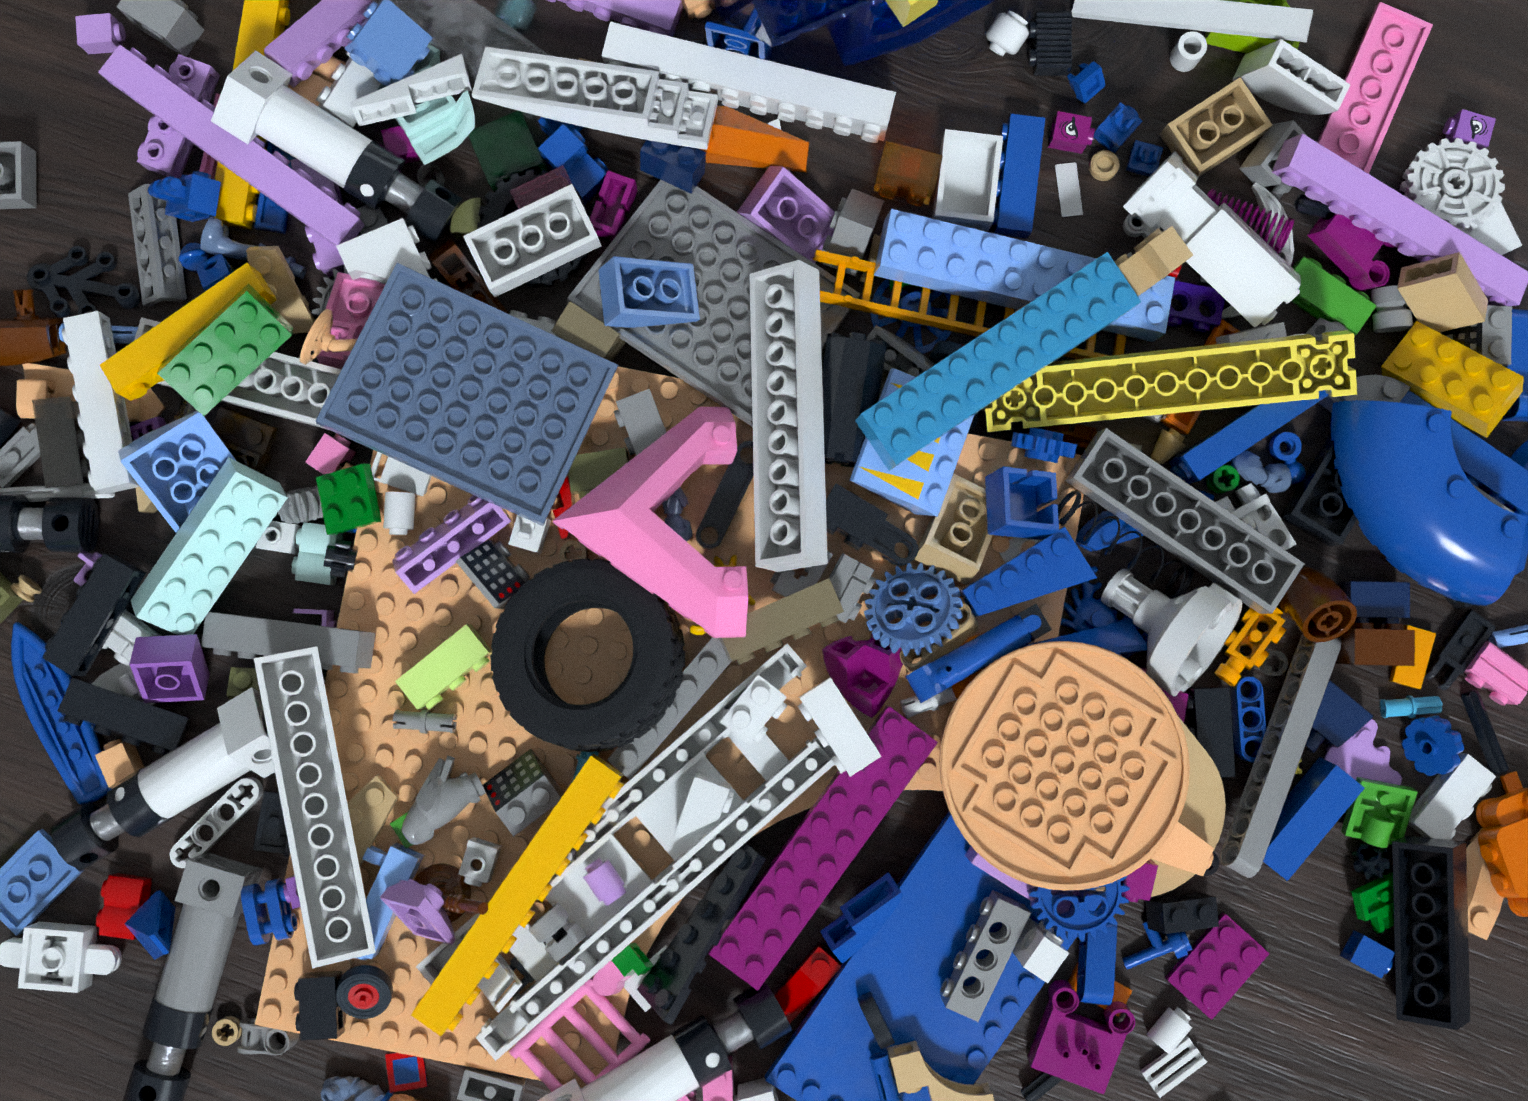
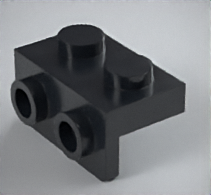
M264 790L253 850L281 853L284 857H289L290 849L279 792Z

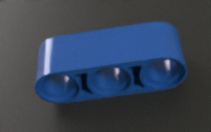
M1241 676L1235 687L1229 685L1234 753L1242 760L1254 762L1266 732L1263 687L1261 682L1255 677ZM1247 681L1251 686V692L1247 697H1244L1241 694L1240 688ZM1250 711L1253 715V722L1249 726H1245L1242 720L1244 713ZM1252 740L1255 743V751L1252 755L1248 756L1245 752V745Z
M1108 922L1105 924L1108 929L1107 934L1099 928L1096 930L1097 939H1093L1088 932L1085 933L1084 941H1079L1077 974L1079 1002L1108 1006L1112 1003L1115 980L1117 925Z

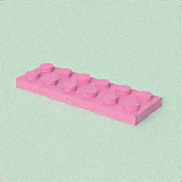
M1379 2L1376 5L1344 81L1350 84V87L1339 110L1329 113L1317 143L1369 174L1433 24L1385 3Z

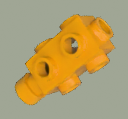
M1276 607L1272 614H1259L1252 608H1249L1241 620L1245 623V626L1239 633L1234 630L1224 643V645L1229 647L1225 652L1229 659L1225 664H1220L1215 671V675L1227 684L1235 687L1241 678L1240 673L1244 668L1249 671L1254 665L1260 668L1270 654L1265 651L1271 641L1277 644L1286 632V629L1282 627L1286 621L1281 618L1283 612ZM1265 623L1268 626V631L1260 632L1257 629V624ZM1242 646L1249 647L1251 654L1248 656L1242 655L1240 648Z

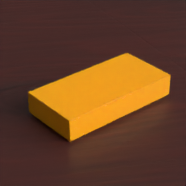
M1404 625V630H1415V666H1393L1389 681L1421 689L1436 633Z

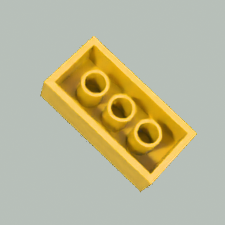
M1418 321L1415 322L1381 366L1383 376L1405 383L1411 387L1409 389L1411 392L1433 407L1451 410V419L1486 438L1523 392L1524 376Z

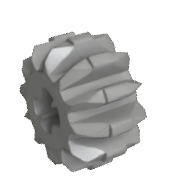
M318 487L298 488L285 492L288 498L278 511L282 522L297 524L323 517Z

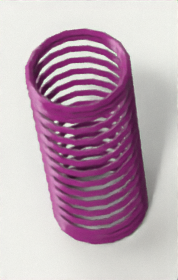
M1211 189L1207 196L1218 206L1222 198V192L1216 198L1217 191ZM1228 194L1224 196L1221 205L1223 203H1227L1229 197ZM1234 196L1231 197L1227 205L1230 208H1232V205L1234 203ZM1241 199L1237 200L1233 208L1235 213H1237ZM1247 201L1242 204L1238 216L1240 218L1245 211ZM1253 203L1249 205L1243 221L1245 223L1250 216ZM1259 205L1255 208L1248 226L1250 228L1258 214ZM1266 208L1262 209L1257 220V223L1255 225V228L1253 230L1254 232L1257 231L1265 214ZM1272 210L1268 212L1259 233L1261 238L1271 217ZM1278 212L1275 213L1268 232L1263 239L1266 243L1277 220ZM1282 215L1274 235L1268 243L1277 254L1281 253L1294 224V218L1291 219L1289 217L1286 220L1273 247L1276 235L1285 218Z

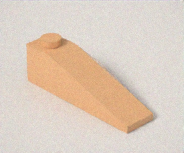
M1478 832L1470 840L1471 843L1466 848L1468 932L1487 940L1500 913L1504 898L1496 892L1491 883V876L1486 862L1480 853Z

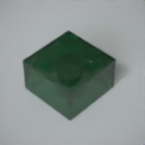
M521 111L513 112L473 129L468 135L493 192L497 190L495 184L501 179L504 183L510 181L509 174L518 172L519 176L526 175L527 169H535L537 174H542L543 170L547 171Z

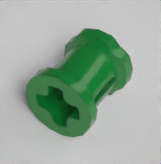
M1223 465L1206 477V485L1214 493L1222 494L1236 488L1240 480L1239 474L1234 467ZM1226 476L1227 482H1218V477Z

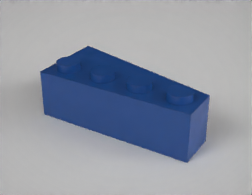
M1062 527L1058 532L1043 538L960 590V595L976 617L1095 579L1097 576L1066 527Z

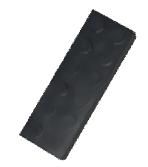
M1404 836L1392 841L1397 1020L1458 1030L1470 1022L1466 842Z

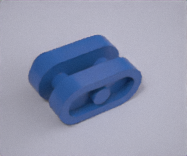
M281 878L266 881L265 891H262L257 883L242 887L241 902L249 939L254 946L269 943L271 933L280 941L292 938L294 931L297 930V918L294 913H291L290 903L285 899L283 888L286 883ZM265 903H267V908H268V913H269L270 921H269V919H268V914H267V910H266V905H265Z

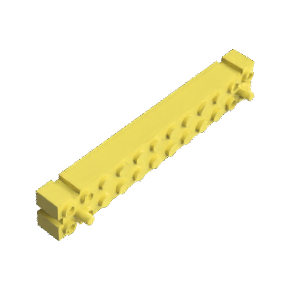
M1348 330L1322 333L1321 341H1316L1314 336L1306 334L1052 362L985 407L987 432L1011 430V422L1023 421V428L1319 399V391L1325 390L1331 397L1357 395L1356 370L1348 366L1347 359L1355 358L1354 333Z

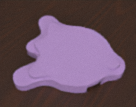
M1372 719L1342 746L1338 748L1328 746L1326 749L1327 752L1324 759L1339 766L1355 780L1357 777L1397 785H1400L1402 782L1401 775L1389 766V748L1386 746L1375 747L1373 745L1378 726Z

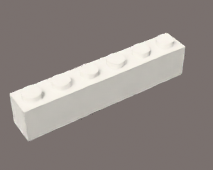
M99 311L63 318L65 328L62 329V336L70 354L67 358V364L74 376L75 385H73L72 391L80 409L77 419L80 428L84 431L85 442H83V451L86 458L89 459L90 470L88 471V479L90 485L95 491L104 494L140 487L121 463L118 453L120 449L132 443L125 399L115 392L100 367V364L116 354L110 318Z

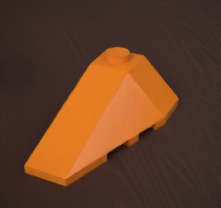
M717 105L708 149L700 150L706 152L705 163L756 168L782 166L790 171L806 172L809 142L730 107Z

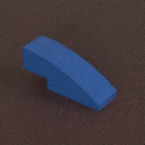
M889 872L839 907L843 915L820 931L831 951L842 964L874 937L887 922L904 896Z

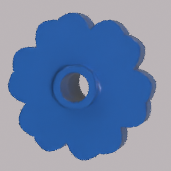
M1437 715L1428 718L1421 717L1413 720L1411 725L1405 728V733L1408 737L1402 742L1405 757L1408 760L1415 761L1414 766L1418 772H1424L1427 776H1433L1438 773L1444 775L1452 772L1455 767L1460 765L1461 759L1458 754L1463 752L1464 745L1461 734L1451 729L1450 721L1442 719Z

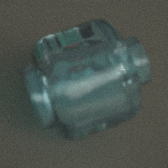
M499 0L494 12L501 19L499 25L515 33L517 28L521 30L529 28L537 10V5L533 0Z

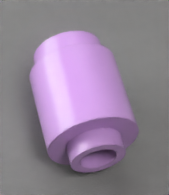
M598 858L585 868L587 874L583 878L599 902L603 901L608 906L627 892L623 887L625 883L608 859L602 862Z

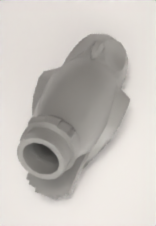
M447 755L446 761L438 759L406 815L401 830L410 844L419 845L431 840L434 836V830L450 822L470 802L478 803L481 801L480 796L486 794L475 772L470 775L464 772L459 777L450 778L455 761L454 757Z

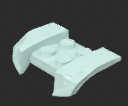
M428 44L427 47L430 51L420 63L416 61L411 68L415 71L414 74L441 63L440 50ZM381 84L377 90L382 89L386 86ZM468 91L462 93L457 103L452 96L416 103L417 113L395 118L424 165L457 148L475 128V114Z

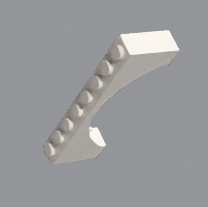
M403 218L336 246L353 280L364 278L386 285L396 263L429 277L427 270L432 268L426 253L422 252L419 254L415 246L420 240L413 225L407 227Z

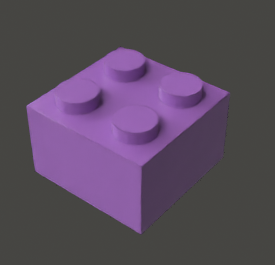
M197 634L136 637L129 665L144 703L205 699L210 673Z

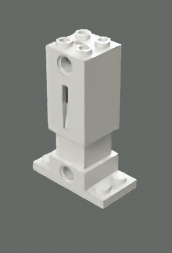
M1174 151L1132 194L1123 207L1131 215L1135 212L1151 228L1156 223L1164 231L1173 226L1194 255L1186 262L1252 326L1256 328L1260 323L1266 325L1278 313L1276 309L1283 301L1288 304L1300 293V275L1229 206L1223 203L1218 207L1195 184L1198 177L1182 162L1183 158Z

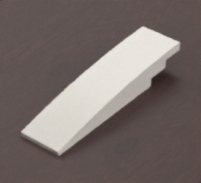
M486 46L472 91V97L521 112L614 134L705 150L708 149L718 104V95L689 91L688 83L659 79V71Z

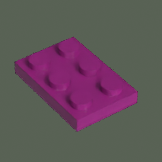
M1223 912L1218 916L1219 927L1208 928L1192 946L1193 950L1188 951L1189 955L1182 957L1165 977L1167 981L1211 1020L1270 954Z

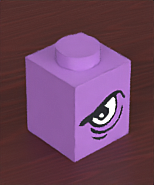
M1462 109L1453 117L1448 118L1443 134L1446 135L1445 138L1450 143L1459 138L1463 140L1464 144H1469L1470 141L1477 143L1476 148L1481 150L1489 146L1496 119Z

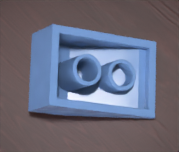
M613 256L598 270L605 326L635 328L697 322L700 320L693 264Z

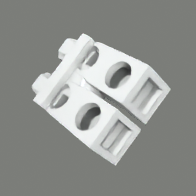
M1252 483L1235 491L1243 506L1235 509L1228 496L1215 502L1284 550L1296 545L1285 524L1270 503L1267 494L1261 496Z

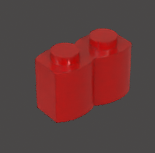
M119 873L109 875L101 888L104 906L103 909L99 910L96 917L99 935L131 940L137 939L126 927L125 923L150 898L152 878Z

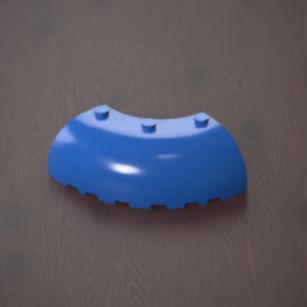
M1350 400L1333 403L1331 441H1334L1335 469H1338L1343 485L1341 490L1349 508H1352L1354 515L1359 521L1360 529L1371 544L1376 545L1381 553L1386 556L1385 559L1398 571L1407 574L1418 582L1417 584L1442 594V596L1478 606H1486L1496 602L1505 593L1516 573L1522 552L1527 516L1510 512L1492 503L1468 480L1459 464L1453 447L1451 436L1452 411L1387 401Z

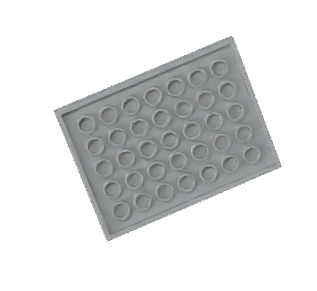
M660 180L568 296L567 302H573L604 323L598 270L613 256L693 264L700 316L699 321L635 328L609 327L620 333V338L720 406L729 408L732 414L753 427L750 274L800 260L819 270L820 291L833 293L836 277L696 186L693 193L690 194ZM843 283L842 296L850 295L856 299L860 298L859 292ZM820 302L821 350L826 345L827 334L834 333L851 308Z

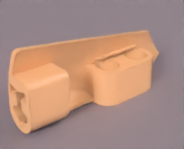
M32 363L23 364L25 379L17 380L16 409L19 417L77 418L80 409L73 395L72 387L75 385L70 370ZM151 388L147 390L144 396L130 401L124 398L129 422H143L157 417L166 408Z

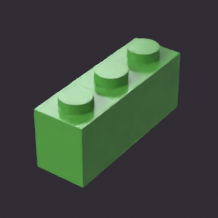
M1302 257L1295 262L1292 268L1300 275L1301 285L1299 287L1300 293L1291 302L1316 319L1322 318L1329 322L1337 321L1348 331L1354 333V336L1357 335L1377 305L1372 303L1370 297L1364 292L1354 291L1347 286L1346 281L1342 277L1329 274L1323 270L1322 265L1318 261Z

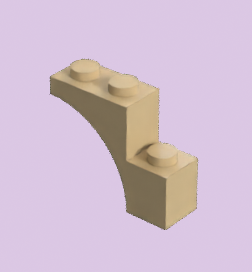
M916 1041L887 1048L899 1093H916L922 1087L927 1086L930 1101H994L993 1093L988 1083L974 1085L957 1083L935 1072L924 1060Z

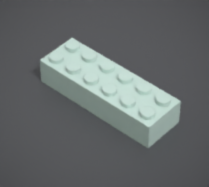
M228 457L131 599L135 616L177 635H193L288 497L281 484Z

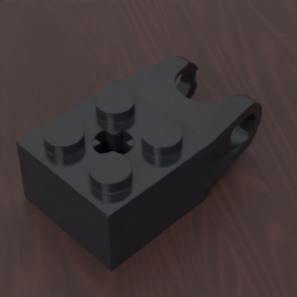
M837 483L834 485L826 499L827 533L834 535L836 531L846 537L843 542L858 551L863 547L896 566H904L916 558L918 553L916 540L886 521L889 514ZM896 543H903L907 546L908 556L906 558L896 555L894 550Z

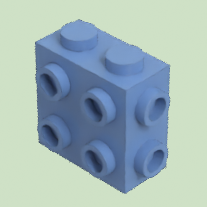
M381 0L379 3L372 1L362 14L366 17L361 25L356 23L346 37L350 41L344 49L350 53V57L354 62L367 67L373 72L375 79L379 83L389 86L414 74L415 71L411 69L416 61L420 63L430 51L427 45L433 37L390 0Z

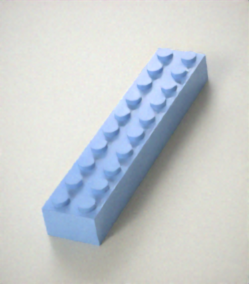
M891 209L884 220L873 276L1018 310L1097 258ZM1166 276L1139 295L1141 303L1102 330L1154 342L1166 334L1175 277Z

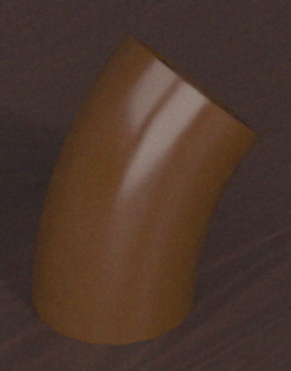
M1306 566L1301 568L1277 605V608L1283 612L1282 616L1291 619L1304 637L1309 641L1318 643L1340 637L1350 629L1357 616L1355 605L1333 580L1324 573Z

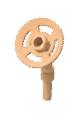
M325 309L315 320L307 334L300 353V363L308 364L322 350L325 352L352 351L357 339L335 340L336 337L331 334L333 312Z

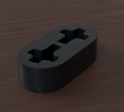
M871 991L857 997L861 1010L881 1050L894 1044L895 1041Z

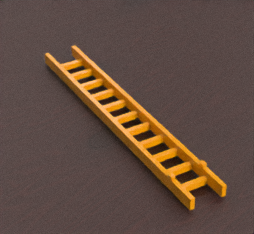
M817 249L814 253V261L838 266L833 293L820 291V302L976 337L989 330V328L983 327L986 302L978 301L974 325L955 321L959 296L953 294L950 295L947 319L927 315L930 289L922 287L918 312L898 308L902 282L894 281L890 306L869 302L876 263L861 260L855 256L847 257ZM846 268L866 272L861 300L850 295H841ZM1006 307L1004 319L1012 315L1014 309ZM1096 333L1086 340L1085 350L1073 348L1063 356L1084 359L1110 355L1094 352ZM1116 333L1113 355L1124 354L1125 335Z

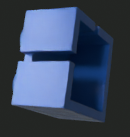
M1003 466L985 477L988 535L1041 540L1059 531L1058 504H1051L1037 512V508H1041L1057 499L1056 473L1031 470L1027 473V469Z

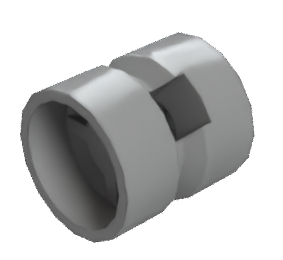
M1398 285L1376 288L1370 291L1371 302L1377 305L1375 307L1377 312L1372 315L1373 331L1375 333L1399 332L1411 329L1413 326L1412 311L1406 308L1408 305L1397 289Z
M559 902L528 929L538 942H545L547 944L545 950L556 962L568 954L587 935L576 922L570 923L568 921L569 914ZM563 927L567 933L556 942L552 935Z

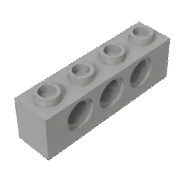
M992 890L989 897L983 899L979 909V919L976 925L972 924L966 935L967 943L964 950L957 953L953 962L954 970L950 978L944 980L940 989L941 999L946 1008L979 1022L1031 914L1025 904ZM1002 922V927L999 931L989 932L990 926L993 923ZM983 949L989 950L986 958L976 959L979 951ZM976 977L974 984L970 986L963 985L966 978Z

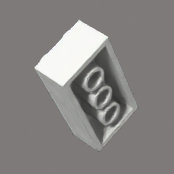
M573 184L463 236L489 291L494 297L602 246Z

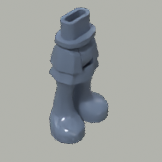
M215 217L208 219L201 237V250L212 255L220 253L224 257L248 261L246 250L249 247L266 246L262 243L258 246L242 244L229 239L228 226ZM285 257L293 275L303 279L307 269L296 264L294 257Z

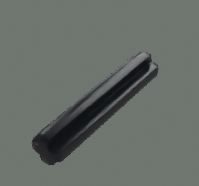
M1477 690L1465 692L1461 698L1490 772L1495 775L1507 772L1509 770L1508 764L1479 692Z

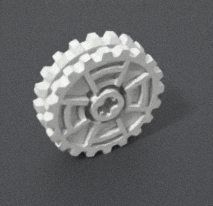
M1445 138L1440 140L1438 146L1432 142L1427 145L1425 152L1420 150L1417 153L1415 159L1409 164L1408 169L1405 170L1402 176L1406 181L1400 184V191L1405 192V197L1459 230L1465 232V229H1468L1472 232L1477 229L1479 223L1483 224L1496 210L1495 206L1500 204L1502 197L1498 194L1505 190V184L1499 180L1502 179L1504 174L1503 170L1496 169L1495 166L1499 162L1496 158L1490 159L1487 156L1489 151L1486 148L1479 150L1476 148L1477 143L1470 141L1469 144H1464L1463 140L1459 138L1450 143Z

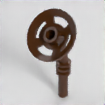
M434 864L422 870L414 881L425 886L427 884L434 885L435 882L446 883V885H438L436 887L443 893L441 897L444 900V904L442 906L445 907L443 908L445 912L449 911L451 914L448 916L450 922L459 919L465 911L481 915L487 913L488 904L486 902L471 900V886L464 882L465 876L458 875L460 869L450 864ZM445 872L452 876L450 879L443 876L431 878L430 874ZM458 884L461 885L463 895L455 893L454 887Z

